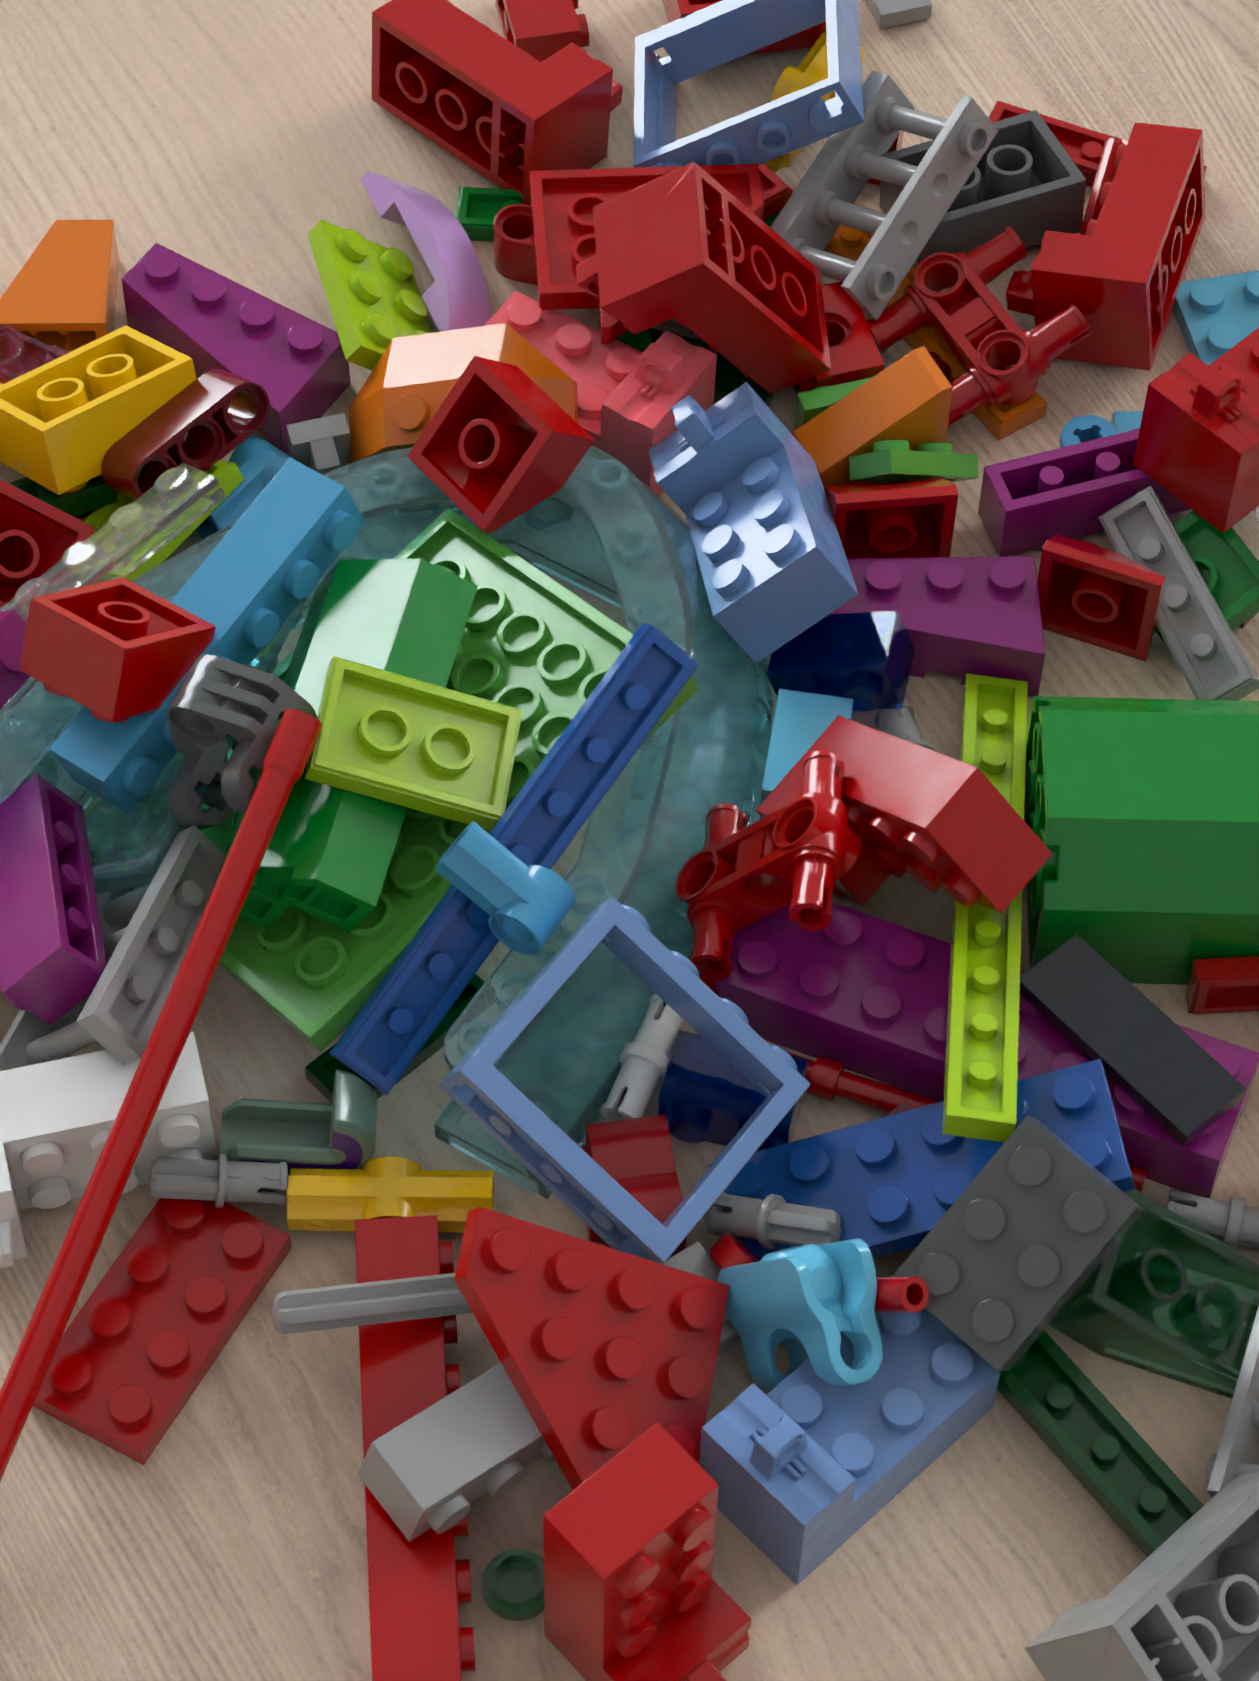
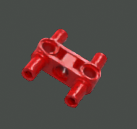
M1009 226L1003 229V232L968 254L963 251L960 253L955 252L954 254L940 252L927 256L918 264L914 280L908 283L907 288L903 290L904 296L883 310L878 320H866L878 350L882 354L888 348L921 327H932L965 368L966 373L951 384L952 395L947 430L950 426L985 404L988 406L994 404L996 406L999 404L1017 405L1028 400L1036 391L1038 378L1045 375L1047 369L1050 368L1049 362L1075 343L1091 335L1086 319L1073 303H1070L1065 309L1032 330L1028 331L1026 328L1021 330L990 292L986 284L1021 260L1023 261L1028 258L1022 241ZM946 288H951L945 292H940L941 290H944ZM1015 365L1008 370H1000L1005 366Z
M824 750L809 753L804 758L802 764L803 781L800 797L747 826V815L744 811L738 814L739 808L733 804L720 803L708 809L703 849L686 862L677 876L675 893L687 904V918L694 929L690 961L699 971V978L706 981H720L727 978L732 971L731 957L735 933L789 904L791 905L788 909V917L793 923L798 921V927L801 929L818 931L830 925L832 920L831 906L834 882L852 868L859 857L862 847L861 837L849 827L848 809L842 802L841 791L845 764L841 759L836 761V755L832 752Z

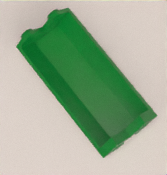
M421 558L339 560L315 589L284 682L308 701L314 708L317 716L327 669L333 656L446 688L478 586L458 577L447 567L434 565ZM306 764L301 778L293 786L238 918L267 930L292 905L351 932L377 905L407 807L305 779ZM262 769L255 771V773L252 776V779L255 782L252 793H254L256 789L257 778L260 775ZM238 813L212 890L244 817L240 813Z

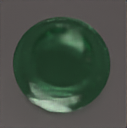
M511 1549L492 1559L482 1577V1594L487 1606L496 1615L511 1621L528 1620L544 1611V1559L525 1549Z

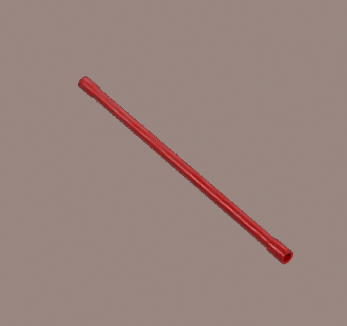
M286 709L263 761V772L1 1387L0 1482L294 784L301 778L323 725L318 719L302 711Z

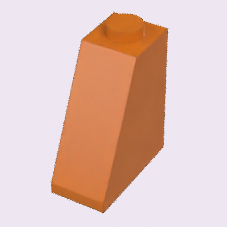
M55 220L0 298V363H49L114 331L119 268L114 220Z
M922 346L912 350L793 431V436L814 459L823 486L842 485L851 482L859 484L873 483L850 481L849 456L872 453L873 443L877 441L908 440L910 451H917V445L946 443L952 386L929 352Z

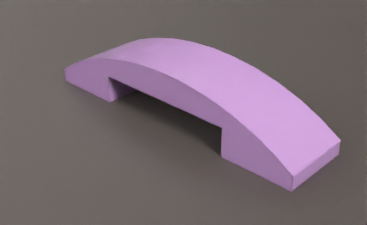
M367 171L361 180L380 217L407 226L435 280L423 294L422 299L439 332L484 326L491 318L483 270L470 238L454 214L441 201L422 189Z

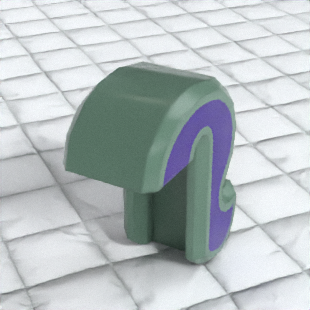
M336 1070L331 1104L242 1098L227 1106L222 1112L219 1153H225L229 1161L287 1162L288 1174H290V1168L363 1169L364 1165L373 1158L376 1149L377 1095L372 1086L354 1073Z

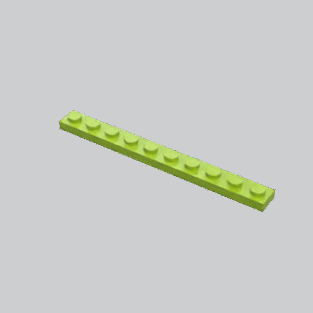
M966 673L962 694L959 760L978 767L1024 820L1028 681ZM1022 890L1002 914L978 903H975L972 908H967L953 898L942 1134L1005 1142L1015 1131Z

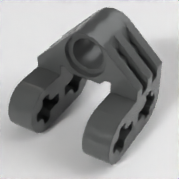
M200 655L196 658L167 710V719L175 749L185 757L168 792L169 809L173 818L181 826L188 829L195 825L199 830L226 822L234 811L245 815L253 796L252 790L255 782L252 776L255 771L262 769L257 778V785L263 772V761L279 726L277 720L282 719L286 709L299 710L317 719V714L308 701L276 675L218 656ZM231 735L234 738L231 745L233 753L229 759L224 760L229 750V744L226 740ZM209 785L203 795V801L209 806V809L200 811L198 806L201 798L194 789Z

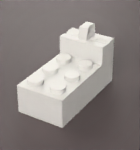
M194 1032L189 1033L122 1194L133 1190L138 1185L149 1183L150 1168L155 1158L217 1160L209 1099ZM102 1050L0 1071V1269L13 1266V1260L28 1257L20 1210L33 1207L53 1209L66 1204L69 1200L83 1196L141 1058L124 1066L110 1052Z

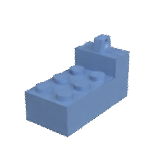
M745 382L707 410H704L690 395L676 403L670 409L675 416L676 422L674 424L678 430L652 447L648 452L654 466L657 484L686 516L713 617L751 659L758 663L857 596L858 591L814 459L750 385Z
M926 1308L919 1312L875 1313L882 1341L883 1358L878 1371L870 1380L849 1386L830 1385L815 1374L808 1358L767 1395L752 1383L727 1408L713 1417L701 1429L699 1465L719 1484L717 1509L796 1585L801 1583L994 1407L1001 1371L998 1372ZM840 1332V1355L844 1363L850 1367L854 1359V1347L850 1339Z

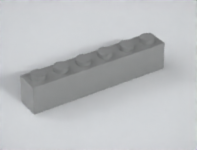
M699 1241L663 1263L664 1265L717 1281L719 1271L721 1270ZM726 1314L724 1315L717 1357L727 1351L740 1336L728 1320ZM499 1363L371 1442L358 1476L410 1542L430 1528H433L436 1534L447 1531L467 1515L471 1509L470 1503L485 1493L489 1492L493 1498L505 1494L523 1479L527 1473L526 1467L543 1456L548 1463L556 1460L505 1369Z

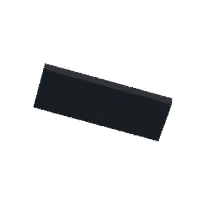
M1078 934L1074 935L1020 976V994L1091 1061L1101 1058L1106 1075L1183 1146L1244 1099L1246 1088Z

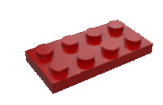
M159 1198L62 1335L33 1407L144 1465L292 1249L290 1235L224 1202L223 1208H215L214 1201Z

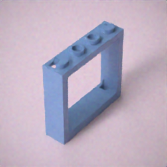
M722 0L635 37L634 168L685 166L692 162L699 166L760 165L863 123L864 105L859 1ZM826 21L827 79L675 141V84ZM664 47L668 56L661 58L654 51ZM835 91L836 97L823 102L820 96Z
M612 896L582 921L439 1086L611 1248L663 1264L811 1084L797 1071V1064L786 1051L776 1045L768 1044L748 1025V1018L739 1006L726 998H719L699 979L697 968L688 958L678 952L670 951L650 932L648 922L637 910L628 905L620 904ZM600 942L613 952L766 1097L662 1224L493 1066L497 1059Z

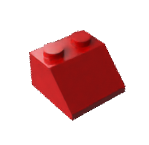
M474 356L407 457L483 532L492 533L560 491L595 440L517 366Z
M939 477L860 484L851 482L842 485L823 486L847 559L950 557L958 501L957 486L954 483Z
M123 577L31 598L19 670L44 683V688L48 692L69 697L89 708L91 715L106 722L121 723L127 721L131 716L159 709L192 667L196 658L203 653L214 639L216 626Z

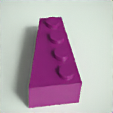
M155 243L121 278L129 327L191 357L197 378L211 369H223L263 387L267 392L270 402L269 413L258 431L269 440L270 444L286 454V425L321 418L350 385L349 361L345 359L337 332L158 243Z
M1035 556L847 559L858 595L788 642L789 653L863 667H868L871 661L887 663L900 668V674L924 678L925 671L962 677L961 685L965 683L966 673L1028 681L1027 697L1033 698V696H1038L1045 659Z

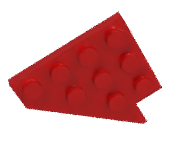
M758 164L700 165L712 178L763 220L764 202ZM683 166L529 171L539 308L541 307V310L598 308L601 344H611L628 329L623 326V323L619 319L611 317L600 308V299L596 300L577 284L576 265L596 254L593 207Z
M484 1207L468 1211L454 1281L572 1490L577 1488L657 1422L699 1464L701 1429L706 1424L730 1285Z

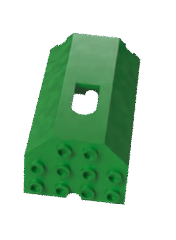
M1033 696L1026 733L1024 821L1053 854L1026 885L1030 969L1076 934L1085 940L1130 983L1188 985L1194 959L1259 956V701Z

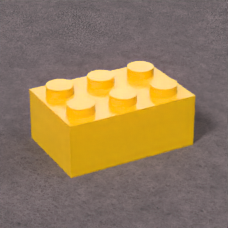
M125 325L1 385L0 462L58 495L72 493L84 488L89 480L102 474V460L106 451L116 441L197 379L192 358Z

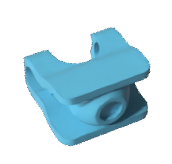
M856 1238L820 1245L805 1244L768 1253L762 1257L760 1262L735 1265L719 1271L717 1282L730 1285L725 1314L741 1337L748 1369L753 1381L763 1390L770 1392L808 1358L815 1374L833 1386H849L870 1380L878 1371L883 1358V1349L874 1312L877 1278L871 1251L862 1239ZM840 1332L850 1339L854 1347V1359L850 1367L844 1363L840 1355ZM780 1342L785 1346L789 1354V1368L785 1375L779 1371L775 1363V1351Z

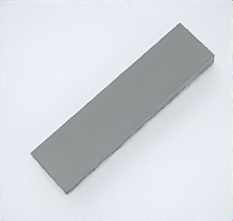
M1149 486L1099 516L1098 518L1117 553L1165 577L1156 626L1196 700L1238 701L1259 689V679L1154 489Z

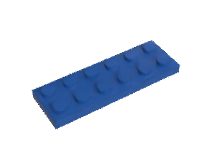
M1101 1058L1017 1081L1015 1129L1026 1116L1038 1119L1123 1192L1135 1189ZM944 1101L757 1151L723 1192L730 1195L765 1199L770 1194H777L783 1196L786 1203L834 1210L840 1215V1229L842 1232L839 1241L856 1238L862 1239L868 1245L872 1257L877 1258L917 1247L1004 1142L942 1134ZM717 1207L718 1212H721V1207ZM736 1237L760 1261L768 1253L796 1247L779 1244L775 1249L763 1248L758 1240Z

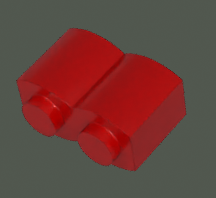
M666 1114L586 1124V1146L579 1147L662 1224L682 1200ZM585 1223L588 1241L610 1247ZM687 1236L670 1256H674L686 1249Z

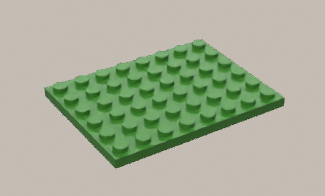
M447 508L393 559L421 558L434 565L447 567L458 577L478 586L446 688L523 710L506 811L634 634L462 516ZM294 651L272 670L270 674L276 675L284 682ZM692 676L644 742L699 690ZM231 735L226 740L229 744V750L224 760L229 759L233 753L231 745L234 738ZM183 755L178 757L159 775L155 786L141 797L128 814L121 810L88 841L92 857L131 891L153 880L176 835L187 829L173 818L168 806V792L171 783L185 760ZM209 785L194 789L201 798L198 806L200 811L209 809V806L203 801V795ZM407 808L377 905L351 932L290 905L267 930L238 918L218 965L321 1052L350 1025L452 885L434 868L438 864L439 859L468 824ZM236 811L232 813L226 822L200 830L223 853L227 847L238 815Z

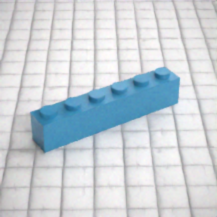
M292 458L285 462L170 601L176 606L216 626L214 639L201 655L218 656L249 666L260 651L275 639L282 624L300 602L314 591L322 575L340 553L354 542L358 531L366 523L345 486ZM188 672L159 709L131 716L125 722L112 723L99 720L91 715L89 708L84 706L50 746L49 750L73 781L128 814L141 797L151 791L159 775L178 753L175 749L169 727L167 710Z

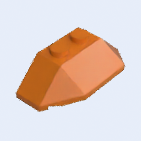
M506 323L393 338L348 408L351 466L356 469L412 462L407 457L408 453L474 356L517 366L579 424L577 382Z

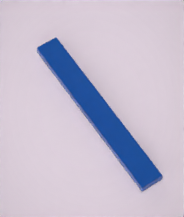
M642 623L489 834L527 866L540 865L552 869L700 664L652 624ZM451 885L329 1054L380 1093L388 1095L499 942V939L489 927L488 919L490 915L454 885Z

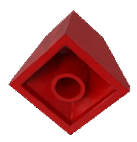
M1 479L0 612L14 609L27 621L31 598L67 590L95 527Z
M1058 534L1047 539L1042 548L1037 578L1042 629L1146 662L1150 653L1165 577L1117 552L1099 547L1088 541H1079Z

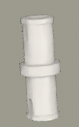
M657 994L651 996L649 1007L633 1042H627L619 1055L622 1067L606 1102L600 1109L601 1114L608 1121L625 1120L626 1117L628 1119L643 1117L658 1082L666 1080L673 1067L669 1057L685 1021L668 1004L664 1007L662 1005L664 1001Z

